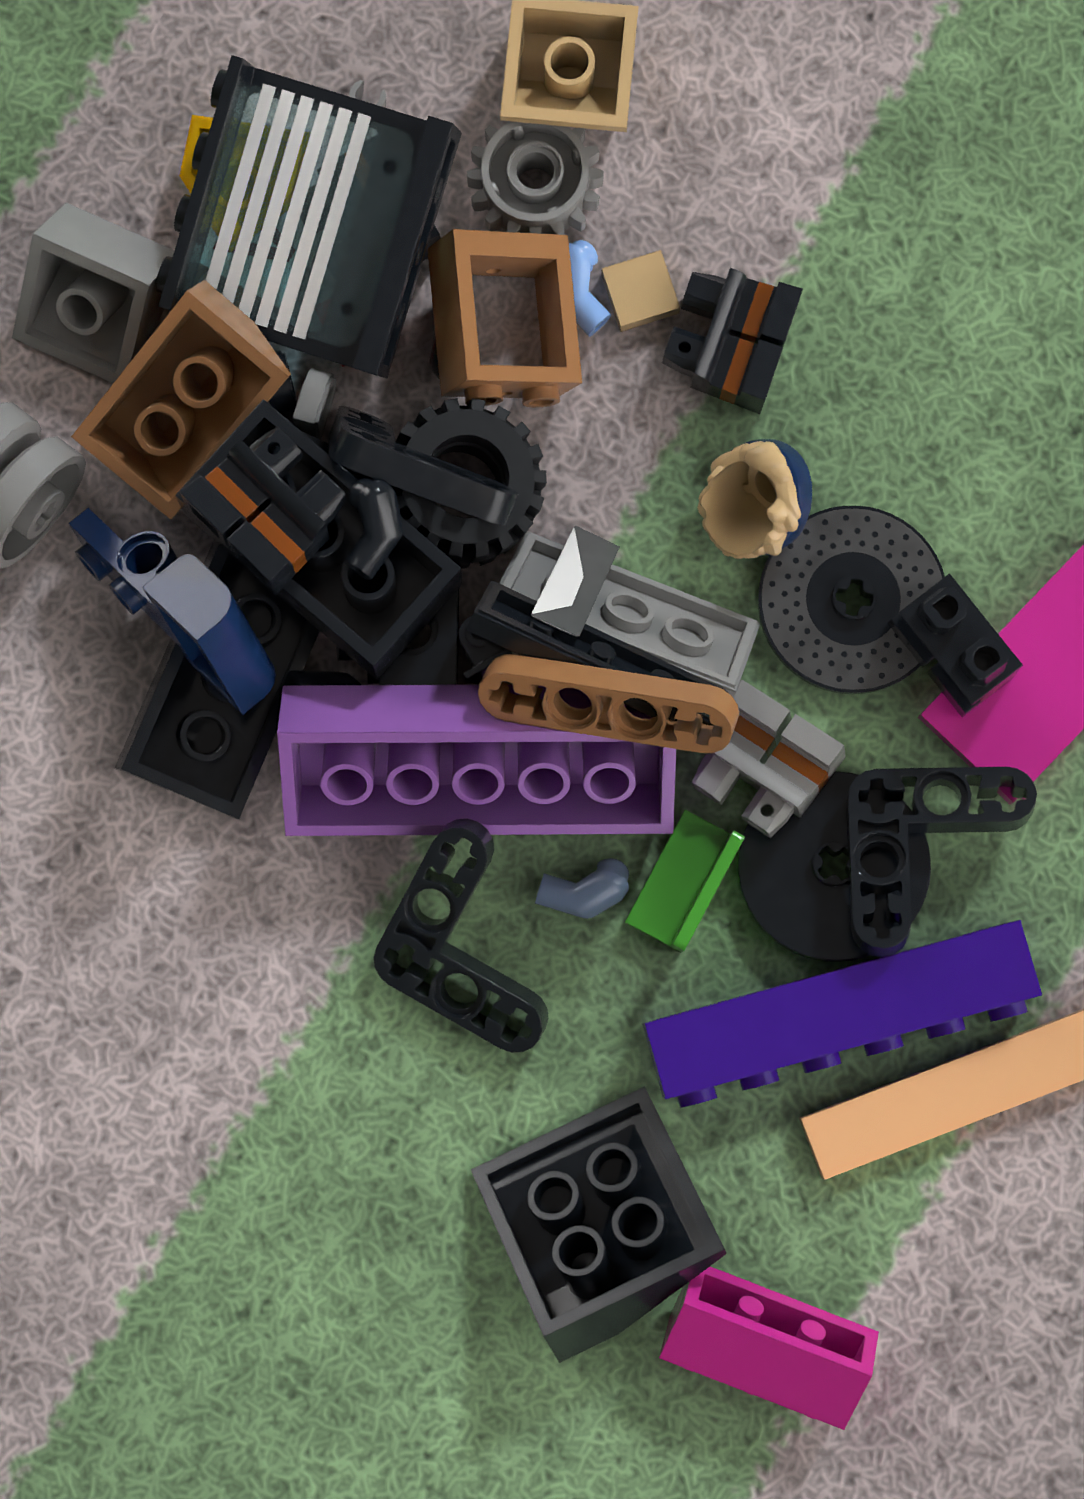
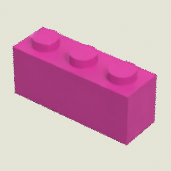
M710 1266L682 1287L669 1317L659 1358L748 1394L799 1412L812 1419H817L845 1430L872 1378L879 1332Z

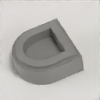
M314 368L309 370L292 417L294 426L320 440L322 439L336 389L334 374Z

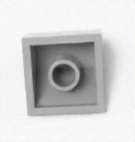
M65 203L32 235L12 338L114 383L150 338L163 313L164 308L158 307L162 294L156 291L157 276L163 260L167 256L173 257L175 250L69 203Z

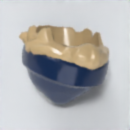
M775 439L751 440L720 455L710 465L712 473L707 478L708 485L699 495L697 508L699 514L704 518L702 525L709 534L710 540L725 556L736 559L756 558L764 555L777 556L782 552L783 548L798 538L810 514L812 482L804 459L793 447Z

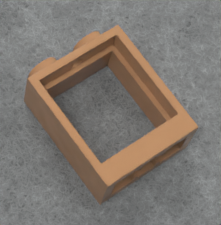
M452 229L427 249L441 397H465L466 405L469 404L472 398L485 400V406L498 404L503 401V398H522V404L525 407H547L558 404L562 394L582 384L568 235ZM472 275L535 279L543 366L480 365Z

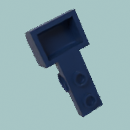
M89 508L68 523L83 545L75 551V554L90 574L99 582L108 576L113 581L109 584V587L121 604L132 615L142 609L178 644L189 663L242 715L270 692L276 676L272 662L228 587L197 557L192 554H185L178 558L166 537L155 531L139 532L123 541Z

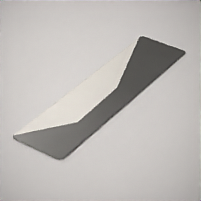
M574 526L531 615L569 634L580 636L620 546L578 526Z

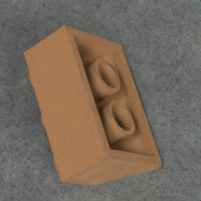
M203 280L185 292L71 437L172 520L181 509L175 495L263 399L267 403L270 401L291 373L255 322L206 280Z

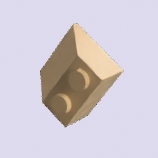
M512 0L500 120L627 132L639 6L579 0Z

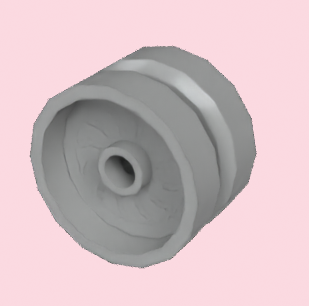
M13 402L0 403V568L13 565L26 556L42 540L71 502L83 479L86 467L83 455L58 436L40 440L41 427L38 421Z

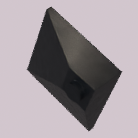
M645 1086L471 1169L543 1337L559 1363L620 1334L727 1254Z

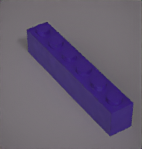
M1021 920L652 1020L642 1023L662 1097L664 1099L677 1097L680 1108L717 1098L714 1086L740 1080L742 1091L779 1081L777 1069L801 1062L804 1073H810L841 1064L839 1052L863 1045L866 1056H871L903 1047L901 1034L925 1028L928 1039L959 1032L966 1029L963 1017L987 1011L990 1022L1017 1016L1028 1012L1025 1000L1042 996V992Z

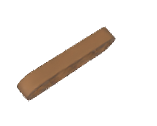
M504 654L495 658L488 666L478 689L479 700L484 709L495 718L507 722L697 753H715L723 750L730 743L739 717L738 704L732 695L716 686L517 654ZM502 681L513 683L514 692L520 695L509 693L508 684ZM539 686L547 688L543 700L540 699L543 688H538ZM564 688L581 690L589 697L592 706L585 709L571 707L560 697L559 690ZM630 698L645 700L654 707L657 716L651 719L635 717L625 708L624 701ZM673 707L677 708L674 718L677 721L669 720ZM698 713L709 714L710 722L714 726L703 724L702 716Z

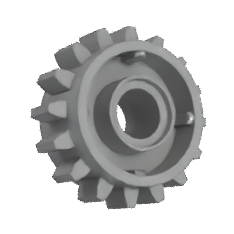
M506 121V125L499 130L490 125L485 129L486 148L473 146L471 150L472 162L480 168L467 171L468 187L481 189L471 196V202L474 211L488 210L485 218V228L488 231H493L501 226L507 232L565 235L564 231L570 226L580 232L586 228V218L582 211L583 209L597 211L600 196L590 189L603 186L604 171L590 168L599 161V149L597 146L584 147L585 128H574L571 130L569 127ZM541 169L547 172L552 180L543 188L531 189L524 186L519 181V177L527 170Z

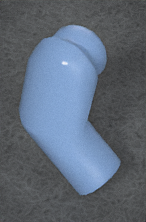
M576 240L573 243H569L576 323L590 337L608 322L612 314L589 291L590 272L593 269V265L598 263L597 252L589 242Z

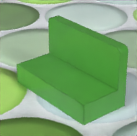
M684 810L673 830V834H671L624 923L680 953L685 951L745 836L734 830L728 833L697 815Z

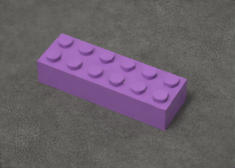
M513 684L508 685L509 693L520 695L514 692ZM479 685L283 686L277 738L285 836L438 835L448 823L456 819L467 818L482 824L488 829L490 835L673 834L676 749L497 719L481 705L478 696ZM539 686L538 688H543L540 699L543 700L547 688ZM575 688L559 690L560 697L571 707L585 709L592 706L589 697L581 690ZM624 704L628 712L635 717L641 719L653 718Z

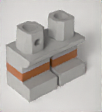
M741 680L734 696V700L738 704L739 717L730 743L723 750L715 753H705V757L697 769L692 784L696 790L720 805L723 804L739 779L757 789L758 792L741 816L749 825L771 838L789 820L792 814L799 818L802 817L846 758L845 747L842 743L797 714L792 718L789 709L749 683Z

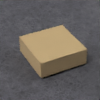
M661 250L602 268L601 276L620 332L679 314L680 305Z

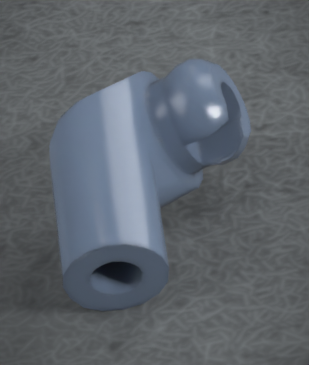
M608 858L598 862L597 870L577 883L544 873L535 904L580 918H593L622 901L629 890L627 882L629 870L620 860Z

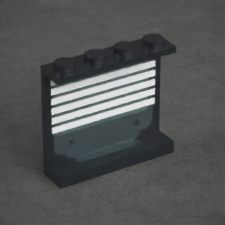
M231 55L228 69H221L218 72L212 87L210 102L211 106L216 108L210 131L209 133H201L194 149L192 167L194 170H198L191 195L185 194L181 198L176 211L174 229L176 232H179V237L173 257L167 256L159 269L156 291L162 295L158 307L171 311L188 289L206 280L252 319L267 341L387 379L462 132L451 122L428 116L427 120L255 68L245 59Z

